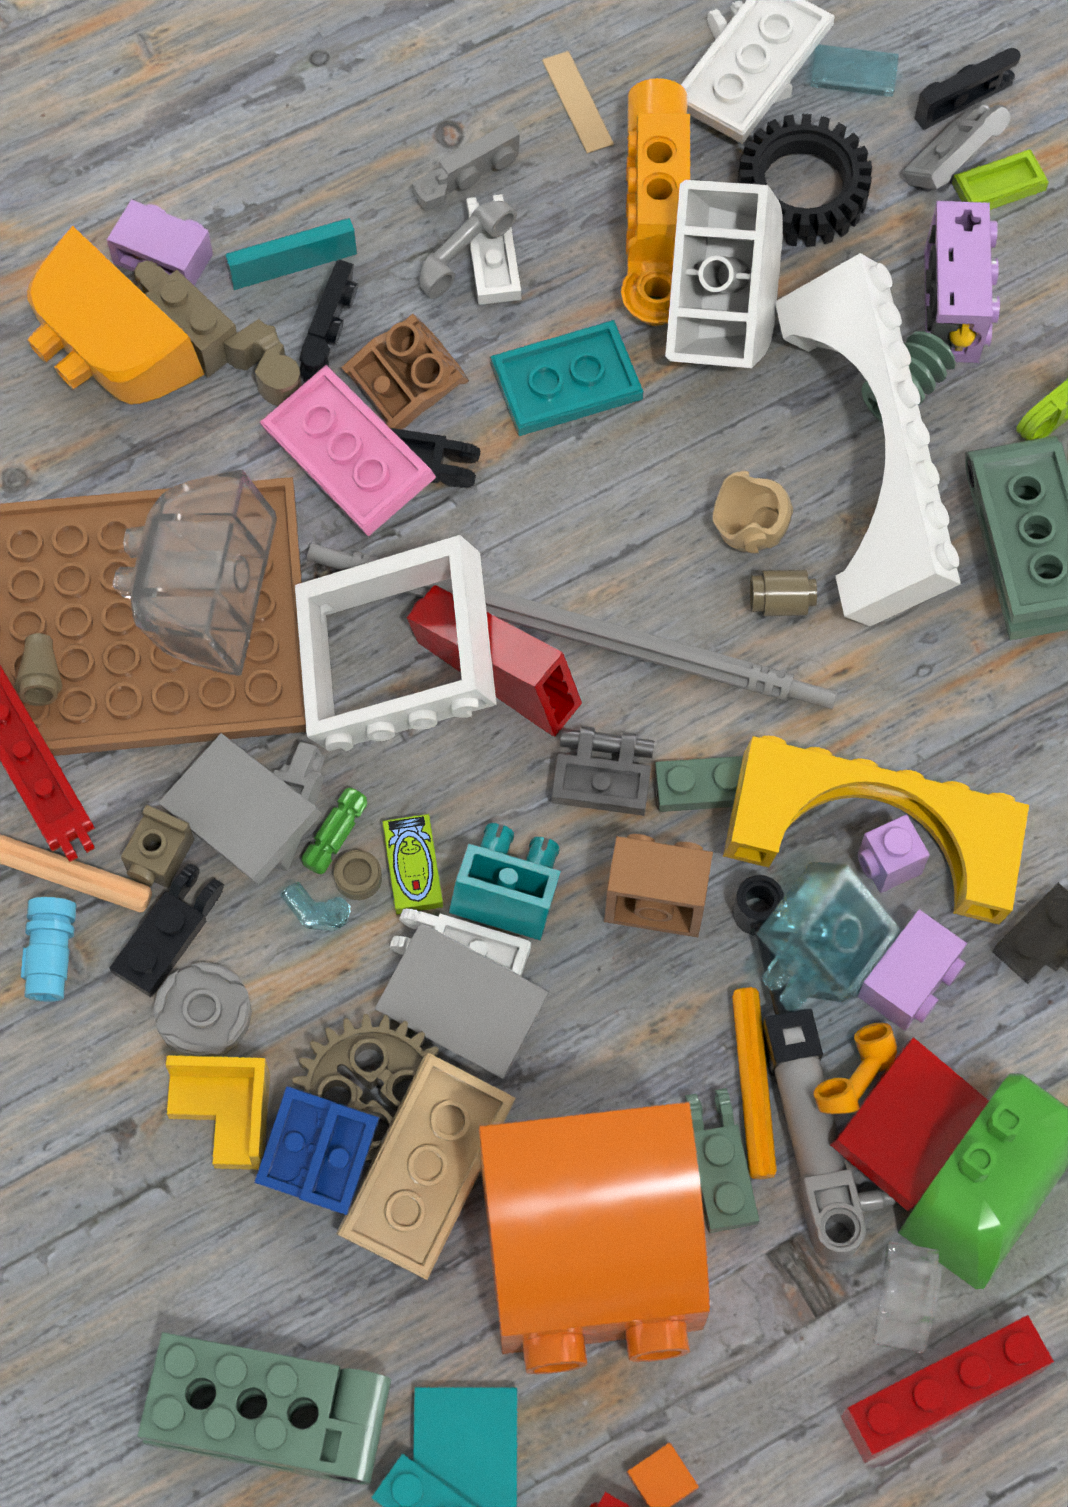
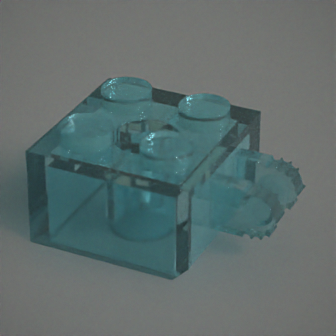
M810 862L757 932L760 939L776 956L768 966V970L762 975L763 979L761 980L771 991L781 989L782 986L789 982L779 999L788 1011L803 1006L809 997L844 1002L855 995L901 929L848 865Z

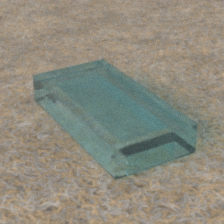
M818 44L815 48L810 87L893 97L899 54Z

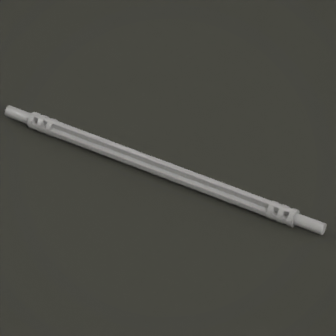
M314 543L311 544L307 555L308 561L339 570H346L382 559L356 551L353 555ZM451 578L404 593L423 598L434 585H437L453 594ZM484 587L486 612L503 621L787 701L788 697L833 709L837 691L794 680V674Z

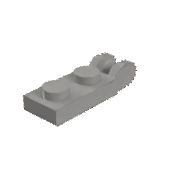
M975 103V105H972V108H969L960 118H956L903 170V175L908 185L938 189L947 184L952 174L967 160L974 157L978 153L979 148L991 136H999L1003 129H1007L1006 127L1011 120L1008 107L993 105V107L989 108V105H986V103Z

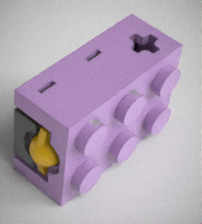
M937 201L924 248L926 332L934 334L946 343L954 355L955 362L979 363L983 347L990 346L992 323H997L999 318L1000 299L999 296H992V285H996L998 280L999 262L998 258H991V247L995 248L998 227L997 221H990V203Z

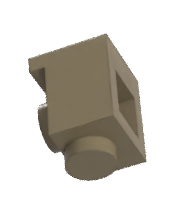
M146 804L142 812L143 817L121 858L126 870H128L127 875L133 880L150 887L155 882L168 888L188 853L194 837L189 823ZM152 841L161 845L156 851H147Z

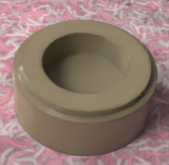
M353 850L342 855L336 862L334 879L338 891L343 896L352 900H364L373 896L380 888L382 872L375 856L363 850Z

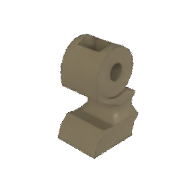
M257 319L224 341L227 363L236 369L248 370L259 362L255 370L259 393L267 402L279 406L302 386L300 368L294 359L285 356L284 345L280 342L274 326L266 325L260 319Z

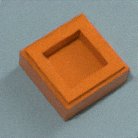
M670 1442L629 1469L626 1473L648 1507H672L699 1488Z

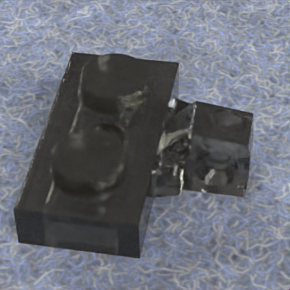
M1059 882L1009 931L992 951L1027 984L1046 966H1049L1054 971H1057L1062 966L1068 972V890Z

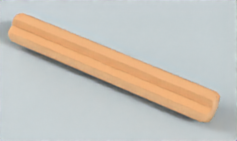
M0 834V864L137 912H144L151 901L152 891L148 885L76 860L69 862L67 857Z

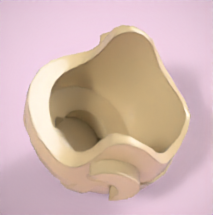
M740 471L729 475L724 480L714 506L713 522L723 540L729 546L742 552L759 553L760 550L772 548L780 543V540L788 530L793 507L788 493L779 483L769 479L750 477L748 471Z

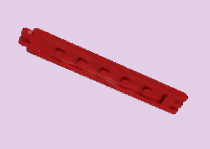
M0 665V762L51 851L53 852L61 848L68 861L72 862L78 859V856L70 842L78 838L86 853H89L95 847L87 833L94 830L95 827Z

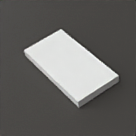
M746 0L681 85L687 92V114L743 144L834 25V15L806 0Z

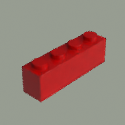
M1029 1315L847 1407L840 1417L864 1463H867L1040 1374L1054 1360Z

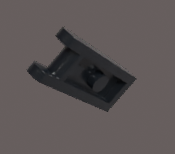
M1008 48L976 65L969 64L965 66L955 76L941 83L933 82L929 84L919 95L914 119L925 130L975 105V103H979L1012 86L1015 74L1010 69L1017 66L1020 61L1021 54L1019 50Z

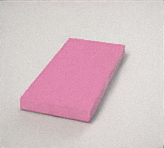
M327 365L260 421L264 430L368 537L436 478L433 471Z

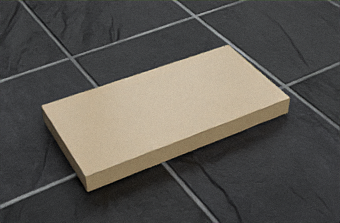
M425 1053L353 1198L349 1213L344 1216L336 1235L428 1280L481 1171L479 1126L503 1124L516 1098L430 1053Z

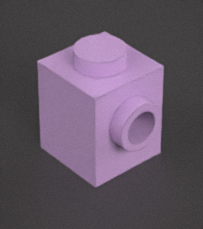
M907 814L865 833L858 851V860L863 872L869 879L874 881L880 893L921 875L930 856Z

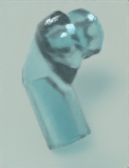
M300 882L289 885L281 893L282 899L300 923L307 929L336 931L347 924L350 906L341 897H335L334 900L329 899L327 902H315Z

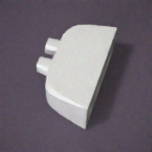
M684 180L680 183L665 355L670 361L752 368L764 357L769 349L776 316L775 301H777L783 216L779 200L768 185Z

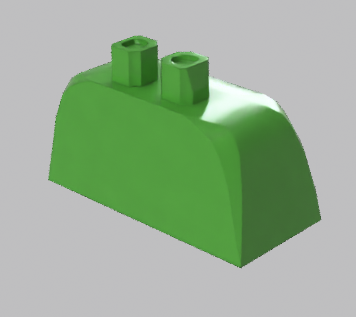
M1009 1073L930 1184L898 1233L973 1288L984 1289L1068 1168V1106L1024 1074Z

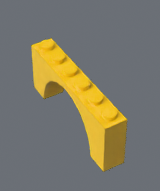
M752 736L742 759L723 857L769 868L779 852L785 831L807 811L818 805L838 799L866 798L877 800L901 809L912 816L936 840L945 855L953 879L954 914L999 925L1013 911L1029 810L1028 804L1016 802L1014 797L1005 793L984 794L972 791L966 784L956 781L940 783L924 779L922 774L912 770H899L896 772L880 768L877 763L868 759L857 758L847 760L835 757L824 748L808 747L803 749L787 745L786 741L779 737L761 736L759 738Z

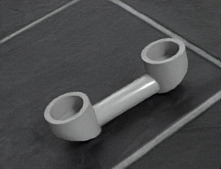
M492 201L477 207L472 212V216L435 253L429 254L421 270L420 286L431 299L440 297L451 287L455 280V273L447 264L483 229L496 238L511 228L516 220L517 212L507 202Z

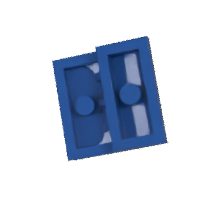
M286 1086L254 1183L348 1215L380 1117Z

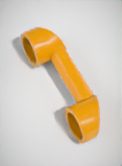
M882 1022L872 1023L862 1027L855 1033L854 1040L862 1062L849 1079L841 1077L832 1078L820 1083L814 1089L813 1095L819 1112L825 1114H845L860 1109L858 1100L877 1073L888 1068L896 1057L897 1044L892 1027L889 1024Z

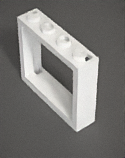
M461 535L295 585L306 733L309 739L327 751L340 748L349 751L353 748L354 744L369 740H389L395 736V733L412 728L418 730L429 729L436 726L437 721L451 717H472L473 711L497 705L480 552ZM451 578L462 680L335 716L326 615Z

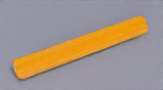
M739 988L734 990L732 1000L749 1176L752 1179H769L775 1176L777 1167L760 996L756 988Z

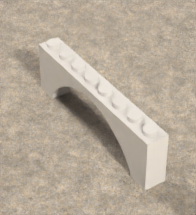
M859 253L775 301L783 339L807 352L818 347L843 354L858 368L867 380L876 397L882 415L885 433V467L878 503L870 526L857 552L845 571L835 575L844 617L867 626H872L960 585L961 582L957 570L959 557L956 549L951 544L947 528L949 515L945 506L941 503L937 486L940 478L935 465L931 461L928 449L930 436L922 422L918 407L920 394L911 378L909 369L911 357L903 343L899 328L902 323L901 315L893 303L890 290L892 278L883 264L877 263Z

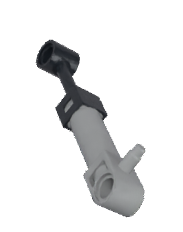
M754 875L746 878L738 888L733 906V918L736 925L743 932L756 935L775 1015L766 1016L762 1025L764 1047L771 1076L776 1075L801 1179L798 1190L810 1241L814 1251L822 1259L829 1262H843L850 1259L857 1252L864 1239L866 1225L863 1212L882 1209L887 1205L895 1204L896 1201L880 1189L858 1193L852 1169L846 1168L844 1157L830 1146L838 1135L834 1115L819 1112L813 1095L814 1089L825 1081L820 1063L823 1051L813 1011L811 1008L798 1011L793 1009L774 928L778 926L777 923L784 905V892L780 884L773 878L765 875ZM753 898H759L767 902L770 909L763 913H757L752 911L746 902ZM832 1222L843 1224L849 1230L850 1241L846 1243L832 1241L825 1232V1226Z

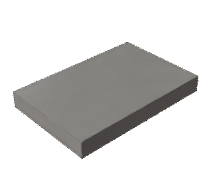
M222 733L158 802L169 814L189 823L191 831L257 885L265 879L322 815L315 805Z
M420 923L375 1010L388 1015L399 1023L407 1021L408 1028L418 1033L423 1031L425 1037L504 1079L550 991L430 926Z

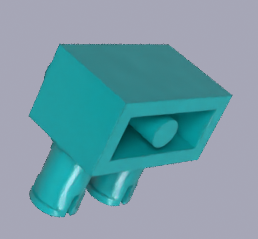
M490 823L485 827L480 847L468 844L455 882L449 913L541 941L561 871L553 869L560 847L555 841L549 839L547 848L543 851L541 848L545 837H534L530 841L526 860L509 856L507 854L514 840V832L504 825L500 837H496L499 824Z

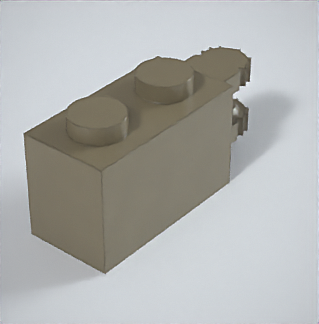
M147 260L138 263L135 270H133L135 281L137 280L139 284L137 287L190 337L203 372L209 378L227 363L224 341L237 333L235 324L178 270L169 275L160 266H157V263H153V261Z

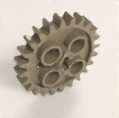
M364 1014L361 1028L355 1029L349 1019L345 1018L343 1019V1034L338 1035L329 1027L325 1029L328 1041L326 1046L313 1040L310 1042V1048L316 1056L315 1059L302 1057L299 1059V1065L308 1072V1075L293 1077L292 1082L294 1086L305 1090V1092L322 1098L330 1088L336 1086L343 1087L351 1095L348 1107L380 1117L389 1128L393 1120L391 1115L374 1100H371L367 1105L362 1103V1089L338 1073L337 1068L345 1066L369 1090L374 1089L377 1085L381 1087V1100L397 1112L401 1102L393 1096L392 1091L394 1087L402 1081L412 1082L425 1053L437 1056L439 1049L435 1046L424 1051L422 1050L421 1046L425 1039L423 1031L416 1034L412 1039L408 1038L407 1021L402 1022L397 1030L394 1031L389 1029L390 1021L388 1015H384L379 1027H372L368 1014ZM367 1049L377 1051L383 1058L382 1065L377 1070L371 1072L361 1070L355 1063V1059L360 1052ZM382 1140L372 1141L365 1163L372 1162Z

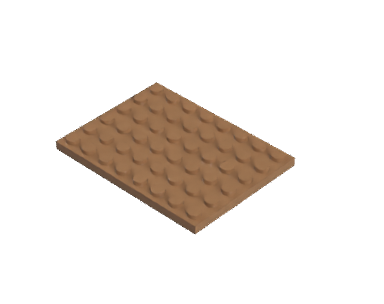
M293 477L0 504V665L15 689V681L25 649L26 637L31 634L41 633L53 639V650L62 682V689L58 693L57 699L48 705L34 706L22 701L53 756L214 741L221 733L228 739L306 732L295 585L302 583Z

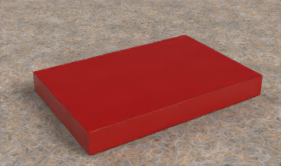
M913 1037L906 1043L861 1103L860 1109L855 1111L830 1146L904 1209L909 1211L920 1200L989 1100Z

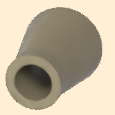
M31 634L25 639V649L15 681V689L19 693L20 699L29 705L44 706L51 704L57 699L58 693L62 689V682L53 650V639L46 634Z

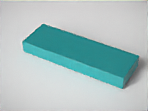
M346 218L227 253L225 256L233 289H241L357 255L355 230L351 219Z

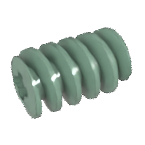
M915 331L904 343L911 357L909 369L912 382L920 394V403L918 405L924 402V394H930L935 390V382L940 383L946 379V369L954 370L956 365L954 355L946 343L934 334L925 331ZM866 380L861 389L862 398L873 416L883 424L876 397Z

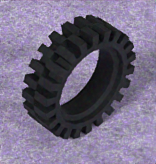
M793 114L784 116L782 128L774 119L767 123L766 132L759 128L754 133L753 141H747L744 146V153L741 154L737 183L767 185L765 173L771 164L781 157L794 153H810L820 156L830 162L839 172L843 181V189L836 198L825 205L814 208H799L778 199L782 209L783 233L789 234L787 245L797 246L798 236H805L806 247H815L818 235L821 236L824 245L833 242L835 231L840 237H843L848 233L850 225L853 227L857 225L860 221L861 213L864 214L872 181V163L867 161L868 151L865 145L858 148L860 138L854 132L847 138H844L846 132L845 125L838 122L833 131L829 130L830 118L821 116L818 126L811 125L812 114H802L800 125L795 124Z

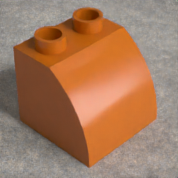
M690 1102L479 1126L482 1182L502 1354L524 1352L526 1373L552 1374L572 1371L587 1366L585 1344L626 1339L629 1361L633 1362L660 1361L690 1353L687 1332L703 1330L710 1313L705 1226Z

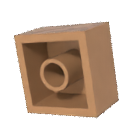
M630 834L627 838L616 836L607 888L604 922L698 938L713 852L705 851L700 845L691 842H677L675 845L656 843L653 838L642 834Z

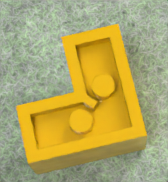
M166 1056V1068L170 1075L167 1104L168 1118L216 1120L212 1162L214 1169L259 1170L266 1146L270 1071L266 1059Z

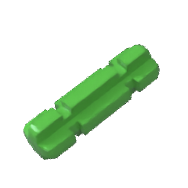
M349 787L343 791L337 801L339 803L338 808L333 807L315 835V845L310 844L303 854V865L317 874L325 873L332 862L331 854H337L356 824L354 818H359L366 808L367 797L356 789Z

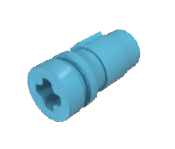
M37 897L28 901L27 919L30 922L26 924L25 933L30 936L29 946L23 948L21 978L26 980L24 996L28 999L46 1002L64 999L70 953L68 943L69 939L74 936L75 930L71 923L75 922L77 905L73 901L55 897Z

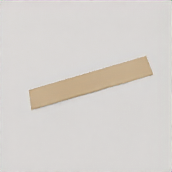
M569 51L542 59L586 153L614 145Z

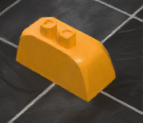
M72 226L41 263L27 289L28 302L41 324L27 339L32 350L43 361L47 362L64 348L69 354L54 367L65 383L72 389H75L92 376L114 398L129 404H140L158 399L205 375L190 337Z

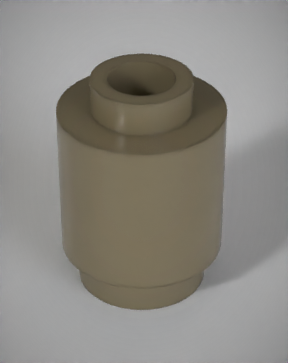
M807 570L762 571L761 575L750 577L751 612H762L763 616H801L808 614L809 606H816L817 604L816 579H808Z

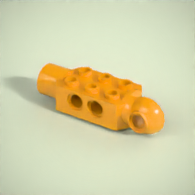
M663 78L641 81L634 85L628 93V156L626 162V182H628V192L626 195V218H628L626 255H628V274L623 279L621 295L623 304L630 314L641 322L652 326L668 324L680 183L684 180H690V114H687V92L679 83ZM652 296H659V297H662L663 299H658V300H657V299H652V298H650V297H652Z

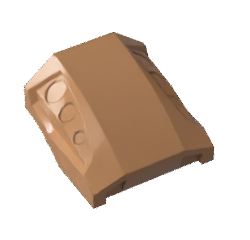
M414 314L410 315L403 322L393 325L389 331L373 338L341 367L363 391L383 417L386 425L389 428L395 429L407 427L422 412L437 403L456 386L466 384L469 381L463 369L440 340Z

